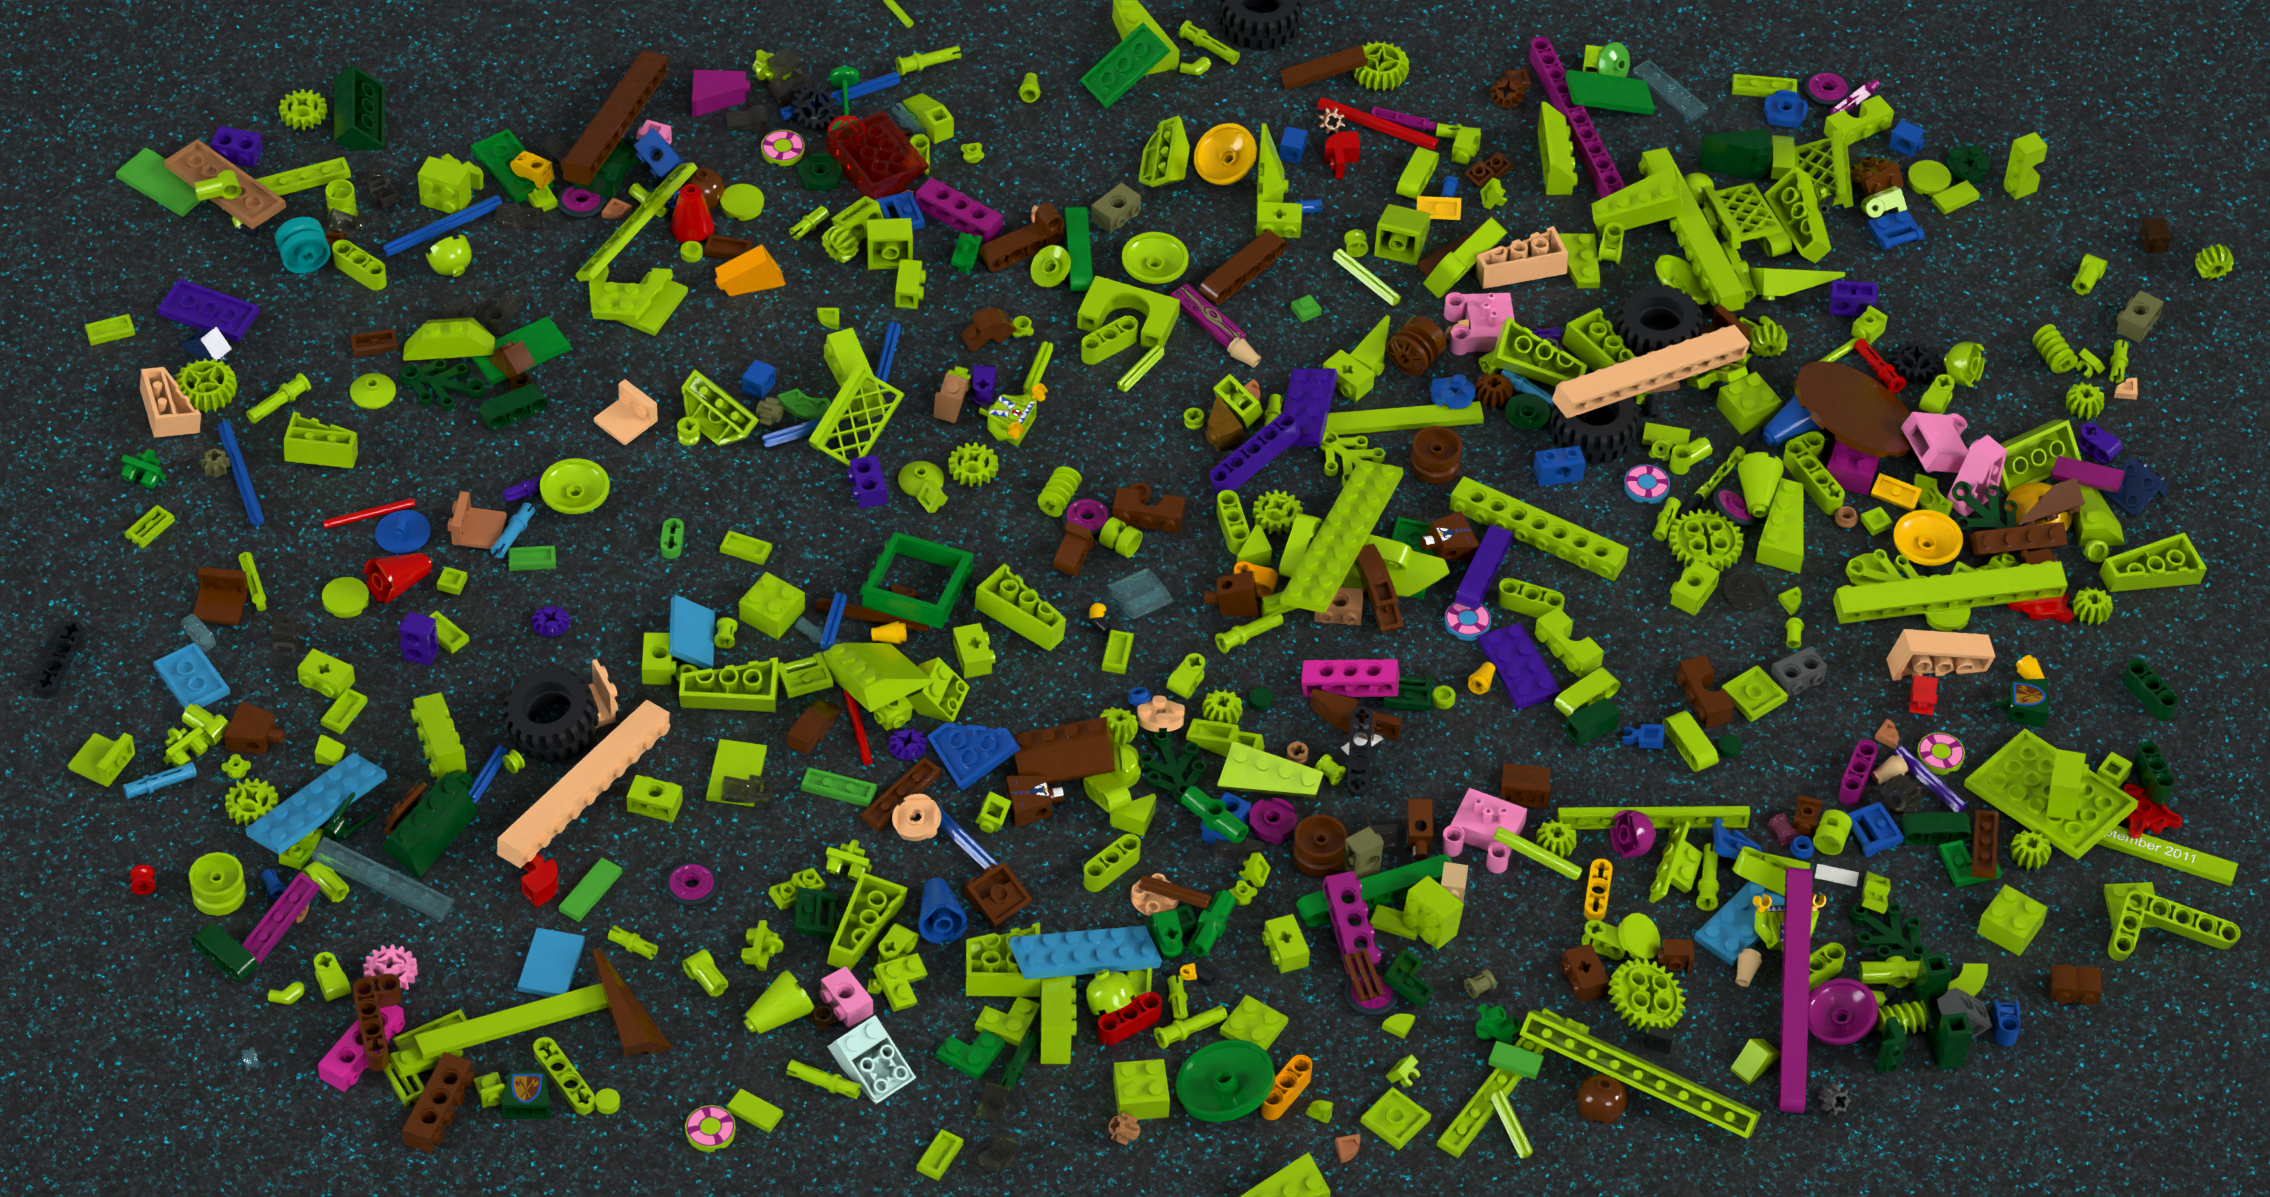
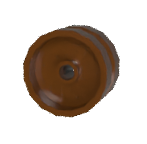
M1430 426L1416 433L1412 442L1410 469L1414 476L1428 484L1440 485L1453 480L1460 471L1461 439L1454 431L1442 426Z
M1317 814L1302 820L1295 829L1293 859L1296 866L1303 873L1314 877H1326L1338 872L1343 866L1345 839L1348 836L1345 826L1338 819L1329 815Z

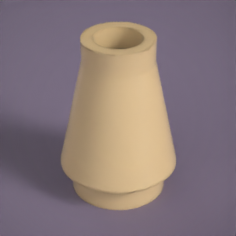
M1236 337L1227 349L1231 357L1253 368L1261 360V357L1244 338Z
M1892 755L1875 771L1871 772V776L1874 782L1879 785L1904 776L1905 772L1908 771V766L1901 755Z
M1743 949L1742 953L1738 955L1737 977L1735 981L1738 985L1743 987L1750 985L1751 980L1762 964L1759 952L1753 949Z

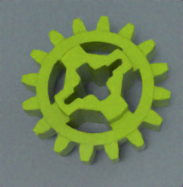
M301 89L300 93L294 90L292 96L286 94V100L280 101L279 113L281 121H286V126L293 124V129L295 130L298 126L302 130H305L306 126L313 129V124L320 125L321 119H326L327 104L325 103V98H321L320 93L313 95V90H310L308 93H305L304 89Z
M977 442L973 446L965 443V448L957 446V452H951L949 473L953 474L954 480L961 479V485L969 482V487H972L973 483H977L980 487L982 486V481L990 483V477H996L998 457L993 455V449L986 450L985 444L978 447Z
M1275 490L1274 494H1270L1267 491L1265 497L1259 495L1258 501L1254 502L1252 517L1255 518V524H1261L1262 530L1267 528L1269 534L1277 531V534L1280 535L1283 530L1288 534L1290 533V527H1293L1297 514L1303 513V507H1300V500L1295 501V495L1288 497L1287 491H1284L1282 494H1279L1278 490Z
M258 778L250 783L249 779H246L243 785L237 782V788L230 787V794L225 796L226 812H229V818H235L236 824L244 821L246 827L249 826L250 822H256L277 807L279 802L274 786L268 787V781L260 784Z

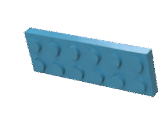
M353 752L245 829L247 837L280 855L335 816L352 792L355 793V797L351 803L387 779L386 770Z
M1146 925L1011 937L1009 941L1010 948L1025 980L1095 974L1103 969H1108L1109 972L1141 970L1150 967L1160 968L1162 959Z

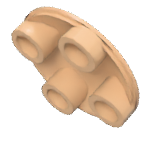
M1156 873L1152 875V878L1169 882L1162 874ZM1140 880L1132 887L1131 901L1138 911L1147 916H1151L1152 913L1175 909L1178 906V900L1140 889Z

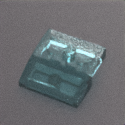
M1148 568L1107 585L1109 594L1120 602L1122 611L1132 619L1173 602V598L1166 587Z

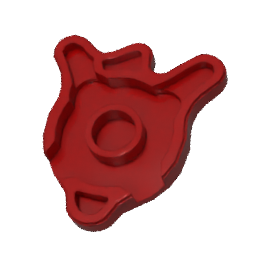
M2065 593L2062 597L2006 603L2009 609L2016 610L2019 613L2022 610L2030 615L2029 619L2034 620L2057 619L2064 623H2070L2074 616L2073 612L2067 608L2069 595Z
M2126 784L2123 787V792L2138 801L2137 808L2123 820L2129 827V837L2133 839L2140 838L2144 829H2149L2153 833L2159 834L2165 827L2179 828L2182 825L2183 819L2181 816L2171 812L2165 804L2153 803L2147 794H2143L2144 789L2138 788L2134 784Z

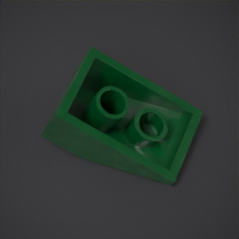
M1767 128L1703 135L1698 164L1699 169L1746 180L1768 177L1773 145Z
M618 143L590 184L587 186L573 182V189H585L590 193L616 198L635 147Z

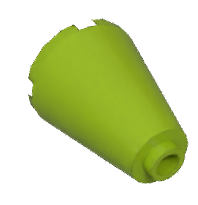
M1765 452L1747 454L1743 457V461L1738 462V473L1748 512L1757 518H1762L1769 514L1784 471L1781 459L1775 456V459L1768 457L1769 453Z
M788 970L782 972L745 1013L746 1020L743 1022L751 1033L762 1034L810 1014L814 1010V1005L803 988L799 987L798 981Z

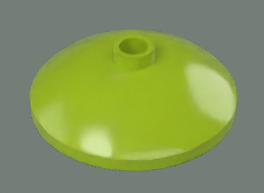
M1162 232L1139 234L1130 239L1122 251V263L1125 270L1135 279L1145 283L1162 284L1171 282L1180 277L1188 266L1189 255L1185 245L1176 237Z
M1662 255L1655 263V270L1663 287L1664 285H1669L1673 289L1677 287L1684 294L1687 292L1691 295L1693 300H1696L1699 305L1707 304L1710 301L1707 291L1703 290L1699 276L1695 275L1693 266L1690 263L1672 255Z
M580 458L565 459L553 464L544 472L540 480V493L545 503L552 509L566 514H581L594 510L605 501L610 489L609 478L605 470L590 460Z

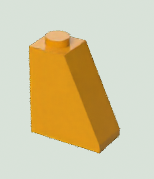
M762 244L715 268L718 276L715 278L719 289H724L729 296L786 285L780 267Z

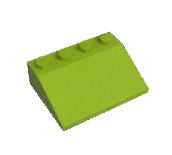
M891 643L836 644L823 652L832 679L869 712L933 683L929 676Z

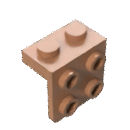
M460 491L458 500H454L453 503L454 516L449 518L448 531L451 532L452 544L491 549L503 533L507 519L506 513L503 511L472 508L470 492Z

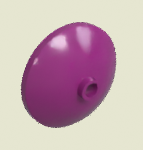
M1846 978L1829 980L1816 987L1809 994L1808 1030L1822 1042L1833 1045H1845L1856 1042L1866 1036L1876 1023L1878 1017L1876 998L1867 986L1856 980ZM1841 1019H1847L1846 1021L1839 1022Z

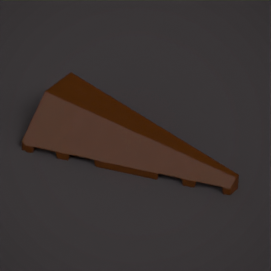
M596 948L592 949L594 962L624 1057L646 1051L648 1055L671 1050L668 1040L602 951Z

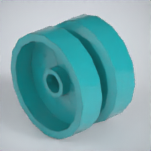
M311 217L293 218L285 222L276 232V246L280 252L283 265L287 270L294 273H309L319 269L328 261L331 254L330 246L325 238L323 227L318 220Z

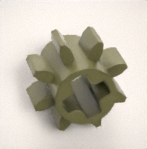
M766 397L765 401L760 400L756 409V416L761 418L760 423L773 426L774 422L779 423L783 414V406L778 405L780 400L772 397Z
M211 449L208 452H204V459L200 460L201 468L205 470V475L209 474L212 477L226 474V467L230 466V460L226 457L225 451H220L219 449Z

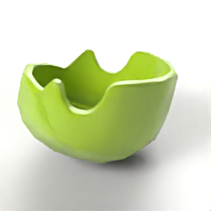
M1700 172L1686 175L1684 180L1697 204H1704L1703 187L1712 185L1714 188L1713 181L1708 175Z

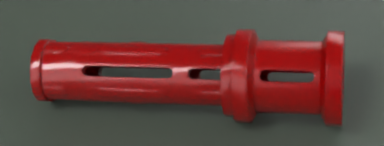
M1864 338L1855 342L1854 349L1873 368L1877 379L1880 382H1884L1888 390L1893 394L1900 392L1905 387L1906 380L1895 372L1894 366L1886 364Z

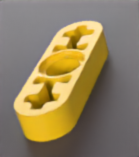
M1596 859L1591 864L1584 907V916L1588 920L1596 919L1601 921L1606 915L1613 869L1612 864L1606 859ZM1599 869L1604 870L1602 878H1598ZM1596 886L1602 887L1605 892L1597 894L1592 891V888ZM1594 902L1599 903L1597 912L1593 911Z

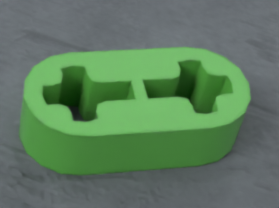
M670 518L663 524L660 546L662 556L667 559H675L682 552L684 523L680 519ZM672 528H676L675 534H671ZM670 543H674L672 549H669Z

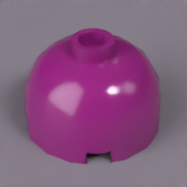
M1619 811L1613 818V820H1616L1615 827L1610 829L1611 843L1616 853L1620 852L1621 858L1643 856L1651 849L1655 840L1656 831L1652 821L1640 811Z

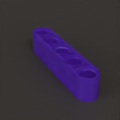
M1288 411L1281 413L1212 469L1209 476L1214 493L1218 495L1223 490H1236L1296 441L1301 435L1296 414Z
M1490 525L1458 588L1455 598L1456 604L1475 610L1479 609L1509 549L1513 531Z

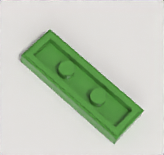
M808 767L801 783V791L865 807L871 805L877 790V784Z
M602 857L560 904L559 912L580 922L622 874V868Z

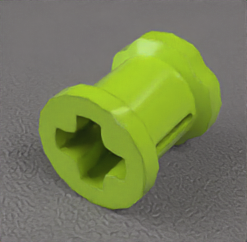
M720 618L716 624L718 632L714 637V644L719 648H732L735 643L733 636L738 624L731 618Z
M1328 754L1321 757L1315 766L1316 770L1324 772L1323 775L1329 779L1332 785L1340 783L1347 772L1344 766L1337 765Z

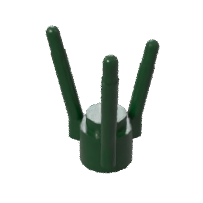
M352 792L337 814L330 818L322 829L332 840L337 841L340 837L345 840L351 833L377 816L376 813H372L347 829L348 822L342 815L355 797V793Z

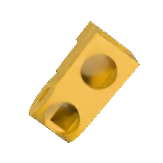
M523 151L510 163L512 171L517 176L525 177L535 182V187L541 190L544 189V185H548L555 179L552 162L533 153Z

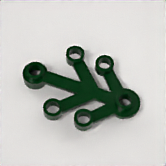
M439 358L421 368L415 365H407L402 368L399 375L402 384L413 387L418 394L419 404L424 407L430 406L433 403L432 394L426 391L422 384L431 386L440 399L441 409L444 411L454 409V399L447 394L444 388L468 393L472 399H480L485 394V383L481 379L474 378L467 383L448 380L453 377H467L469 371L465 363H458L455 367L447 370L446 361ZM432 372L437 373V374L434 375V376H429V375H427V374L432 373Z
M1957 482L1952 488L1954 499L1964 501L1982 517H1959L1956 523L1961 532L1966 531L1968 528L2004 529L2016 527L2015 512L2017 504L2012 500L2006 501L2002 506V511L2007 517V527L2000 521L1998 499L2000 489L1998 486L1990 485L1985 491V495L1989 499V510L1971 495L1972 489L1967 482ZM1990 489H1994L1996 491L1995 496H1992L1989 493ZM1957 490H1963L1964 496L1958 495ZM2006 505H2012L2013 511H2008ZM1959 521H1964L1966 527H1961Z
M1159 729V732H1154L1152 735V747L1161 751L1166 765L1153 760L1152 754L1142 753L1139 756V766L1143 769L1153 770L1147 773L1146 783L1148 786L1157 787L1171 793L1172 798L1178 805L1185 806L1181 803V798L1184 795L1182 792H1185L1191 786L1194 787L1199 778L1206 773V763L1202 760L1194 761L1192 773L1184 782L1182 775L1192 759L1198 756L1199 746L1195 742H1188L1184 748V755L1177 764L1170 748V734L1164 729ZM1160 774L1172 778L1174 784L1162 780Z
M1857 903L1850 908L1848 917L1851 923L1855 925L1867 924L1882 935L1872 936L1867 931H1861L1858 933L1856 940L1857 945L1862 948L1878 946L1876 958L1879 961L1885 962L1892 956H1902L1907 961H1920L1922 955L1930 954L1929 949L1921 944L1919 929L1921 921L1918 917L1910 916L1907 918L1905 928L1909 932L1910 942L1903 938L1899 918L1901 906L1898 903H1889L1886 909L1891 929L1870 915L1868 908L1863 907L1862 903ZM1887 945H1897L1901 949L1891 950Z

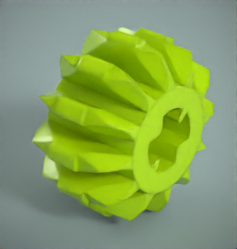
M836 224L829 228L822 236V246L825 247V252H828L830 258L833 257L836 262L845 263L852 259L859 251V243L855 240L856 236L852 235L851 230H847L844 225Z
M2220 244L2216 246L2210 245L2207 249L2202 248V252L2197 253V259H2195V266L2202 278H2208L2209 280L2215 277L2219 279L2222 275L2226 276V272L2231 271L2234 264L2230 250L2227 246H2221Z
M1765 323L1764 326L1758 325L1756 329L1751 330L1749 342L1756 356L1761 355L1762 358L1770 356L1772 358L1773 355H1780L1782 351L1786 350L1788 338L1782 325L1776 326L1775 323L1767 325Z
M2083 382L2079 385L2074 384L2069 389V392H2067L2066 409L2071 411V415L2077 414L2079 419L2082 416L2087 420L2091 416L2097 417L2104 407V393L2100 392L2099 387H2092L2091 383L2089 385H2085Z
M2086 587L2084 591L2079 590L2073 601L2074 616L2080 617V622L2087 621L2089 626L2092 622L2099 626L2102 621L2106 622L2109 619L2110 613H2112L2113 604L2111 603V596L2106 595L2105 590L2098 591L2097 587L2093 590L2089 587Z
M1226 688L1223 692L1215 689L1213 694H1207L1206 700L1202 704L1204 720L1237 724L1243 710L1241 699L1236 697L1235 692L1227 693Z
M1111 707L1110 710L1104 709L1100 718L1107 717L1113 732L1114 744L1120 743L1124 745L1125 742L1131 743L1138 730L1136 716L1131 715L1129 710L1124 711L1122 708L1116 709Z
M1553 819L1550 820L1549 824L1543 822L1541 829H1538L1536 833V845L1561 858L1564 855L1570 856L1572 850L1576 847V830H1572L1571 823L1564 825L1562 819L1558 823Z
M2034 829L2031 833L2023 830L2021 834H2016L2010 845L2012 860L2017 861L2018 867L2026 866L2027 871L2030 867L2038 870L2041 865L2045 866L2052 852L2050 839H2044L2043 833L2035 834Z

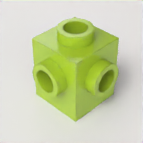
M904 696L874 710V718L878 724H882L886 731L892 728H899L911 719L913 706Z

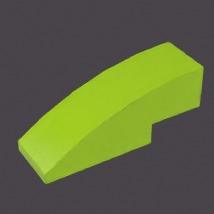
M1772 135L1771 179L1780 180L1795 167L1794 138Z
M1193 718L1186 735L1187 740L1195 742L1198 746L1224 757L1228 756L1233 741L1261 751L1265 747L1262 734L1239 731V726L1235 724Z

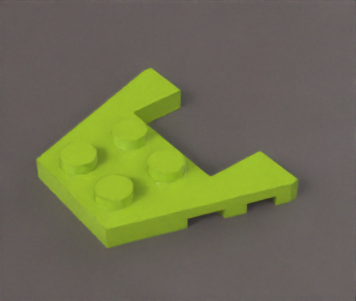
M606 266L593 280H589L593 319L637 321L652 303L651 299L654 295L659 294L664 289V283L673 278L672 269L652 268L647 284L606 282L609 274L608 266Z

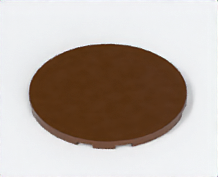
M1811 362L1800 369L1794 380L1795 395L1803 409L1806 408L1811 413L1810 418L1822 430L1827 428L1836 435L1835 439L1844 445L1876 457L1886 458L1887 455H1892L1894 458L1901 457L1912 449L1911 444L1901 429L1911 413L1885 386L1856 369L1834 362Z

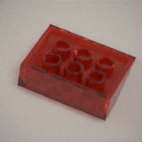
M884 110L827 132L826 151L833 156L834 160L841 162L842 171L863 197L867 196L877 200L882 197L895 195L929 168V164Z

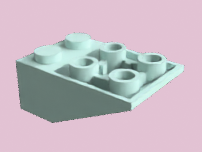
M876 1015L827 1046L840 1067L855 1083L862 1085L861 1089L875 1104L916 1078Z

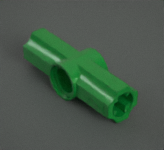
M1196 786L1189 787L1182 796L1181 803L1202 818L1207 829L1220 832L1234 844H1239L1248 833L1249 827L1227 811L1223 801L1210 798Z
M1227 890L1217 891L1208 909L1202 911L1197 923V929L1188 944V950L1194 956L1199 958L1207 957L1217 937H1222L1228 917L1236 904V898L1231 892Z

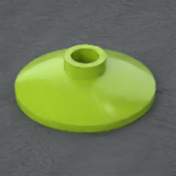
M1057 245L1047 246L1040 250L1031 264V277L1034 282L1045 288L1054 287L1066 278L1071 266L1068 252Z
M369 373L360 376L352 383L350 388V396L353 402L366 409L382 408L388 405L396 394V387L392 379L379 373Z
M927 461L909 463L901 469L898 475L900 488L906 494L913 497L918 496L926 480H933L939 488H942L944 484V475L941 469Z

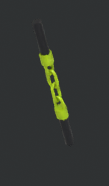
M1755 428L1745 441L1730 453L1727 462H1724L1717 469L1716 473L1710 478V481H1707L1695 492V496L1677 515L1679 519H1681V514L1688 517L1689 511L1693 512L1702 501L1704 502L1721 481L1722 477L1726 476L1734 465L1743 459L1746 455L1745 453L1763 434L1760 428ZM1727 466L1728 469L1723 473L1722 469Z

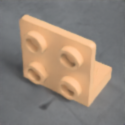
M624 379L618 384L619 399L594 417V423L623 445H626L656 423L658 416L657 403Z
M597 659L592 660L593 683L589 684L599 711V723L595 727L597 729L616 722L618 705L615 700L617 696L615 685L609 683L605 667L600 666Z

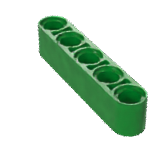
M1065 207L1066 247L1071 260L1068 272L1070 292H1088L1093 282L1087 207Z

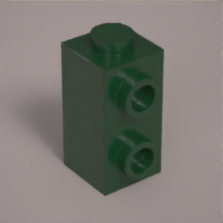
M1605 697L1567 716L1565 732L1580 747L1617 728L1619 711Z

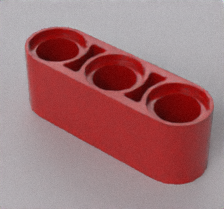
M1146 992L1132 999V1002L1127 1006L1114 1012L1103 1014L1098 1020L1097 1038L1099 1042L1106 1046L1115 1045L1159 1021L1161 1017V997L1155 992Z

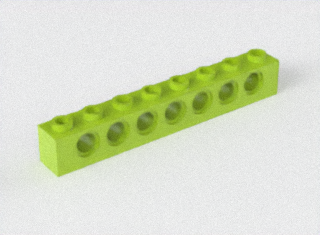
M1463 476L1451 494L1449 509L1455 512L1462 511L1464 516L1487 526L1492 524L1513 531V537L1572 562L1581 568L1597 573L1602 577L1615 581L1627 562L1629 548Z

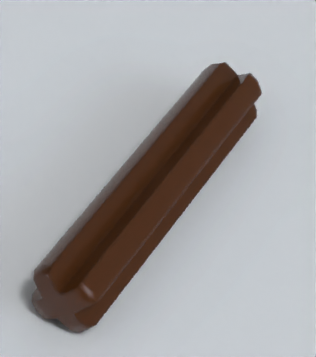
M1143 875L1140 880L1139 888L1201 908H1207L1209 905V894Z

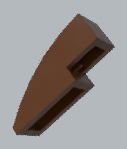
M822 699L816 701L801 715L787 734V746L809 755L815 744L821 743L842 711V707Z

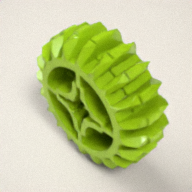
M1375 41L1374 44L1367 42L1366 46L1362 45L1368 65L1351 70L1355 80L1359 81L1360 85H1366L1367 89L1372 87L1375 91L1377 89L1385 91L1386 88L1393 90L1394 86L1400 87L1401 82H1405L1406 76L1409 73V61L1406 53L1401 51L1400 47H1394L1393 43L1388 45L1385 41L1383 43Z
M205 358L204 361L200 362L196 359L194 364L187 363L186 368L182 367L180 373L176 375V383L179 385V390L184 396L187 395L190 399V404L195 410H204L206 414L211 409L216 412L217 407L224 408L225 403H231L232 398L235 397L237 381L234 371L231 370L229 365H225L223 361L217 363L215 358L211 361H207Z

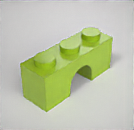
M1878 95L1861 103L1859 118L1848 115L1845 110L1826 117L1824 133L1830 138L1833 137V131L1841 129L1847 144L1851 145L1855 141L1867 138L1874 133L1891 127L1894 110Z
M2036 132L2013 140L2003 186L2015 200L2034 193L2038 189L2040 175L2033 166L2044 161L2047 145Z
M1557 607L1537 619L1535 628L1536 638L1544 643L1555 657H1558L1566 664L1569 671L1582 678L1602 665L1604 651L1589 636L1581 641L1568 639L1571 636L1573 621Z

